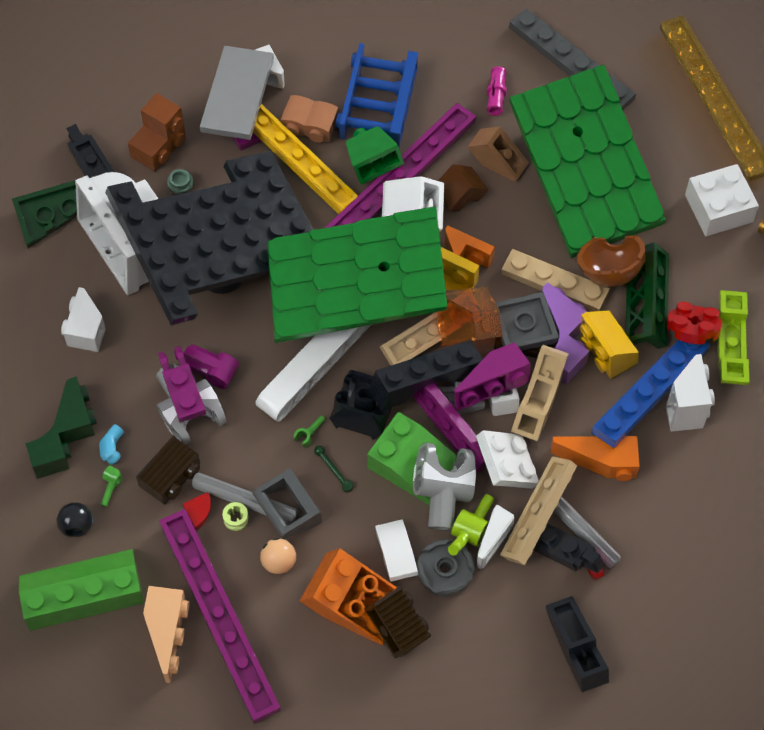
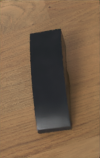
M573 596L546 605V611L560 647L581 692L609 683V668L596 646V638Z

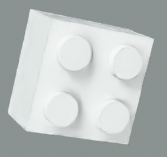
M738 164L689 178L685 196L705 237L754 222L759 205Z

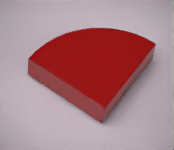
M208 492L182 504L195 530H198L205 524L210 514L211 499Z

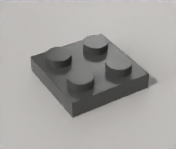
M544 292L491 304V310L503 346L515 342L519 349L524 351L542 347V345L558 343L559 336Z

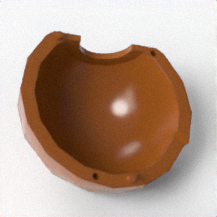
M636 235L625 236V241L620 245H611L605 238L593 237V239L581 247L577 254V263L582 273L593 283L611 288L621 286L636 278L645 262V244Z

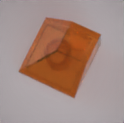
M486 286L446 291L447 309L437 312L441 346L456 345L468 340L480 342L503 337L499 309Z

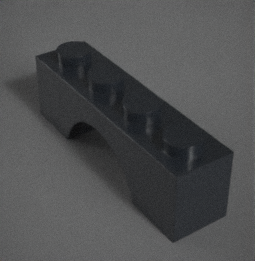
M468 340L376 370L369 390L381 411L405 404L416 392L432 383L449 381L454 387L455 382H462L483 358L473 342Z

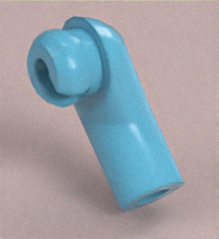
M116 424L109 429L99 443L100 457L110 465L117 463L121 457V454L116 451L115 444L124 434V431Z

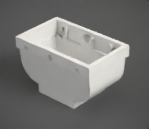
M108 172L92 178L84 176L75 180L77 220L128 296L139 291V286L149 282L105 192L107 186L132 181L142 202L156 200L158 197L145 179L135 183L127 175L117 172Z

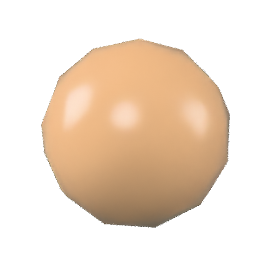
M280 538L272 539L263 546L260 552V561L268 572L277 575L284 574L294 566L296 551L287 540Z

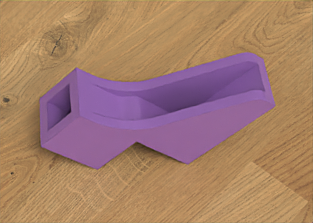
M547 282L543 286L542 292H544L559 336L558 343L554 349L569 353L561 382L567 385L588 361L590 351L583 342L575 340L581 333L579 328L581 326V314L587 311L584 306L569 299L563 290Z

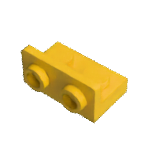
M441 247L446 292L457 298L468 291L472 292L478 282L480 265Z

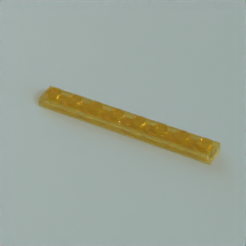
M684 15L661 22L660 30L750 181L764 177V148Z

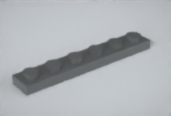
M527 8L509 23V28L569 76L600 66ZM608 72L620 99L622 110H624L635 100L636 94Z

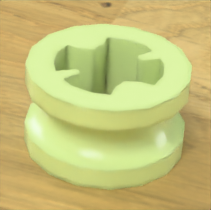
M233 502L228 504L223 510L224 524L228 529L239 531L247 526L249 521L248 511L243 504ZM234 512H240L242 519L239 520L237 518L236 522L231 521L230 514L235 515Z

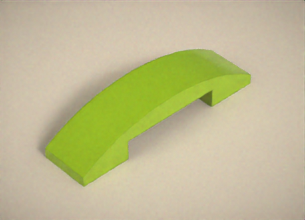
M720 290L718 310L720 312L719 317L722 320V328L717 344L720 382L749 385V359H747L746 347L747 292Z

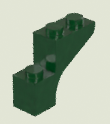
M77 376L66 381L52 428L39 439L26 443L31 465L37 479L68 470L67 459L72 458L68 443L95 435L92 425L97 424L92 408H86L85 402L90 399L86 386L79 385Z

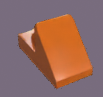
M447 225L444 238L446 249L469 259L475 264L489 268L493 262L495 247Z

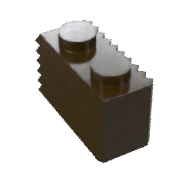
M172 436L136 476L138 486L163 504H166L170 499L174 500L181 492L182 484L188 478L190 480L193 479L195 474L199 472V455L175 436Z
M401 587L389 591L364 608L395 659L404 656L431 637L426 620L422 616H418L415 608L412 607V597Z

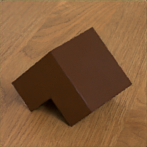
M453 164L438 180L444 183L445 204L450 210L460 211L469 200L479 201L489 190L470 166Z

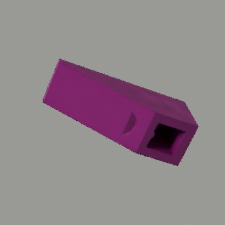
M515 342L490 351L454 390L456 411L471 407L476 403L496 397L501 393L530 382L531 363Z

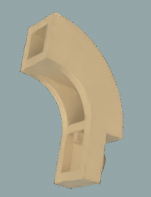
M542 345L529 386L518 408L511 432L538 441L557 395L569 353Z

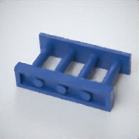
M359 43L357 53L353 52L351 58L353 71L343 111L338 113L336 118V128H339L340 139H345L348 127L356 129L365 128L366 130L380 127L400 148L418 70V52L408 51L406 61L395 62L365 57L364 44ZM362 67L400 72V75H403L402 81L391 82L360 77ZM364 87L395 92L398 98L397 101L393 100L391 103L355 96L357 88ZM358 107L389 112L393 116V120L383 123L352 118L350 116L352 108Z

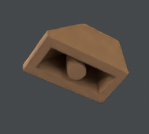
M500 126L480 129L467 147L482 166L512 181H517L529 164L528 160Z

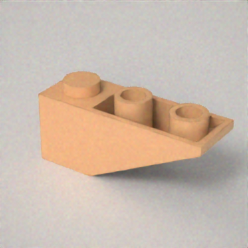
M149 586L143 614L165 682L170 683L172 674H177L179 656H176L177 646H182L184 628H181L182 619L188 617L190 602L186 601L183 590Z

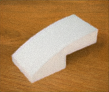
M403 519L376 525V535L383 553V560L390 582L417 576L418 570Z

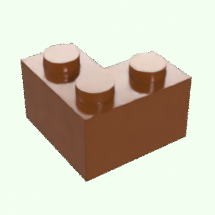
M158 93L141 109L143 126L128 142L131 158L154 172L160 165H164L168 161L170 154L176 147H180L186 138L181 107Z

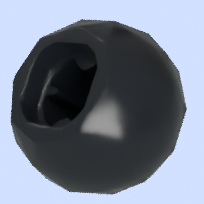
M72 502L64 505L59 510L56 521L58 529L64 535L80 537L86 535L90 530L93 517L86 505Z

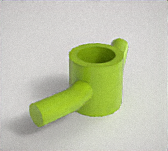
M484 495L474 514L465 509L460 512L451 531V535L457 538L448 547L449 554L457 555L467 543L475 547L480 545L489 523L484 517L495 500L491 495Z

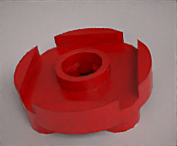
M685 301L679 302L677 307L668 314L667 330L670 332L671 329L675 332V338L690 344H705L706 339L711 338L715 341L719 338L722 328V320L719 317L720 312L713 307L704 308Z

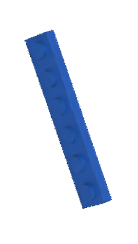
M678 340L593 426L591 433L615 448L671 390L673 382L694 356L701 354L703 357L709 351L710 344L706 341L705 344H690Z

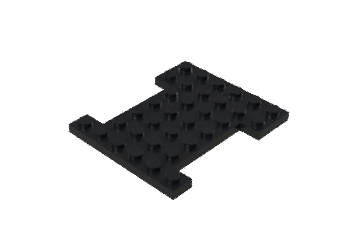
M272 151L226 160L223 167L232 183L152 201L142 202L132 181L107 186L105 193L170 325L196 319L198 312L189 295L269 275L267 242L277 237L308 233L309 230H314Z

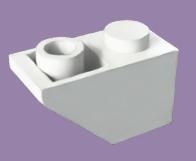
M79 287L76 297L73 296L70 300V314L68 320L65 319L63 321L61 334L64 335L66 344L69 347L99 352L106 330L103 317L86 290Z

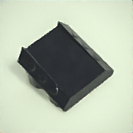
M350 370L345 376L343 387L335 396L333 411L329 418L336 429L342 427L371 436L372 440L381 436L392 408L381 411L369 390L373 376Z

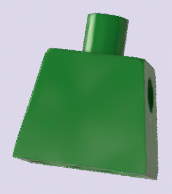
M374 127L369 130L359 128L353 133V138L348 139L346 142L351 163L360 185L405 164L397 143L380 127Z

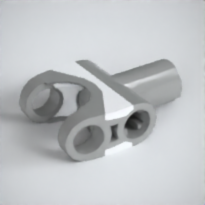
M176 363L168 364L170 369L178 367ZM161 368L157 372L156 378L169 398L156 404V407L169 431L187 445L191 443L189 434L186 431L190 420L179 422L163 378V369ZM203 379L197 382L196 385L206 410V414L202 416L210 418L220 427L226 424L227 421L221 404L208 381Z
M423 443L421 445L414 467L413 491L415 495L430 497L428 528L452 530L456 501L469 503L472 500L476 480L475 457L472 450L460 449L452 469L447 471L438 461L435 445L432 443Z

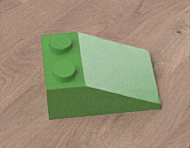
M397 412L368 452L367 468L430 506V497L415 495L413 491L414 467L421 445L423 443L434 444L438 461L447 471L452 469L457 455L422 425Z

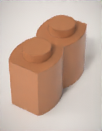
M290 95L280 121L295 136H307L317 143L330 142L336 127L339 109L337 106L327 102L313 101L303 96Z

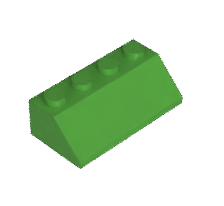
M133 549L19 576V595L23 618L30 631L144 603Z

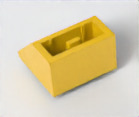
M609 310L581 314V326L579 328L582 337L580 341L595 356V364L601 373L606 372L609 378L612 379L638 364L639 352Z

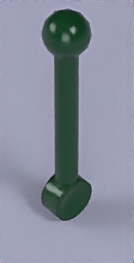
M316 446L314 449L315 455L323 459L342 483V490L346 493L351 492L353 483L345 480L325 454L324 447Z

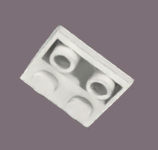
M420 176L390 180L383 183L382 217L390 216L397 212L436 206L439 232L443 229V182Z
M701 354L695 355L673 382L666 404L670 431L701 429L704 427L706 419L710 417V408L715 404L713 389L708 387L709 368L707 364H703Z

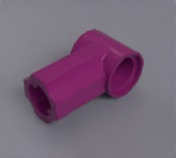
M193 344L187 346L183 353L186 364H189L191 371L204 376L209 383L221 389L228 387L240 365L229 354L220 352L217 355Z

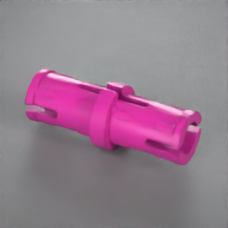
M500 66L491 69L490 85L487 87V95L489 96L487 111L492 116L502 114L503 99L507 94L505 86L507 71Z

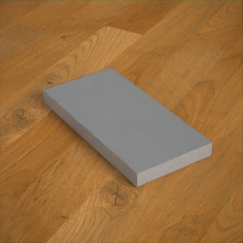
M224 46L201 120L200 132L251 140L273 64V53Z

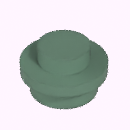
M174 170L168 177V188L175 194L187 193L193 187V178L186 170Z

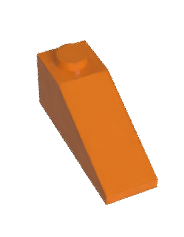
M596 436L553 437L551 454L570 460L574 464L606 478L628 481L637 477L640 467L637 436H625L615 448Z

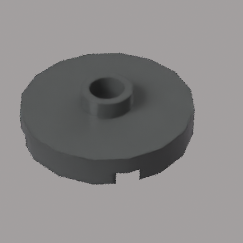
M437 540L425 546L417 562L419 581L425 589L435 595L444 597L457 595L468 587L473 578L475 566L473 557L468 549L464 546L457 555L449 554L448 547L453 540ZM447 566L450 568V571L444 573L440 568Z

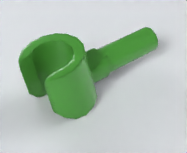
M320 415L307 429H297L294 433L295 442L301 436H307L302 446L309 447L312 443L311 436L325 421V418Z
M108 466L102 476L105 481L109 482L100 504L104 507L108 506L115 486L117 487L123 480L122 474L113 466Z

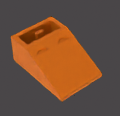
M339 548L325 554L300 602L320 616L379 645H383V638L364 608L397 587Z

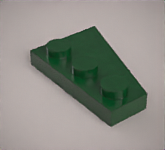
M75 180L12 198L27 248L77 216Z

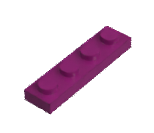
M432 383L413 395L414 399L458 453L462 448L472 450L475 457L476 474L482 471L486 464L476 434L455 410L454 405L439 390L437 384Z

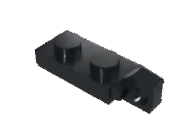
M76 124L66 128L69 133L68 137L71 142L67 143L69 151L85 176L92 178L104 173L114 172L92 135H82Z
M550 524L546 525L545 530L540 535L533 549L535 552L574 571L585 567L598 574L605 566L602 563L600 554L596 553L595 547Z

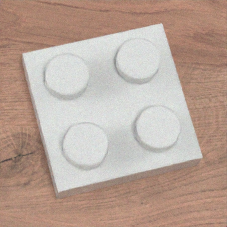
M485 430L476 435L493 486L529 489L536 487L539 480L523 436Z

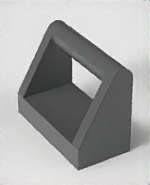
M291 468L252 492L282 539L311 529L322 522L320 511ZM285 488L304 514L303 517L288 526L267 496Z

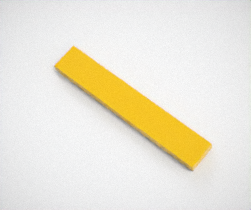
M262 104L260 105L253 133L331 208L340 214L358 195Z

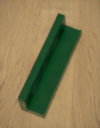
M655 242L645 245V262L636 278L627 283L625 334L633 345L648 341L659 349L667 346L669 253ZM643 275L645 276V281L637 291L636 283ZM643 298L644 306L636 314L635 306ZM640 322H643V333L634 335L636 327Z

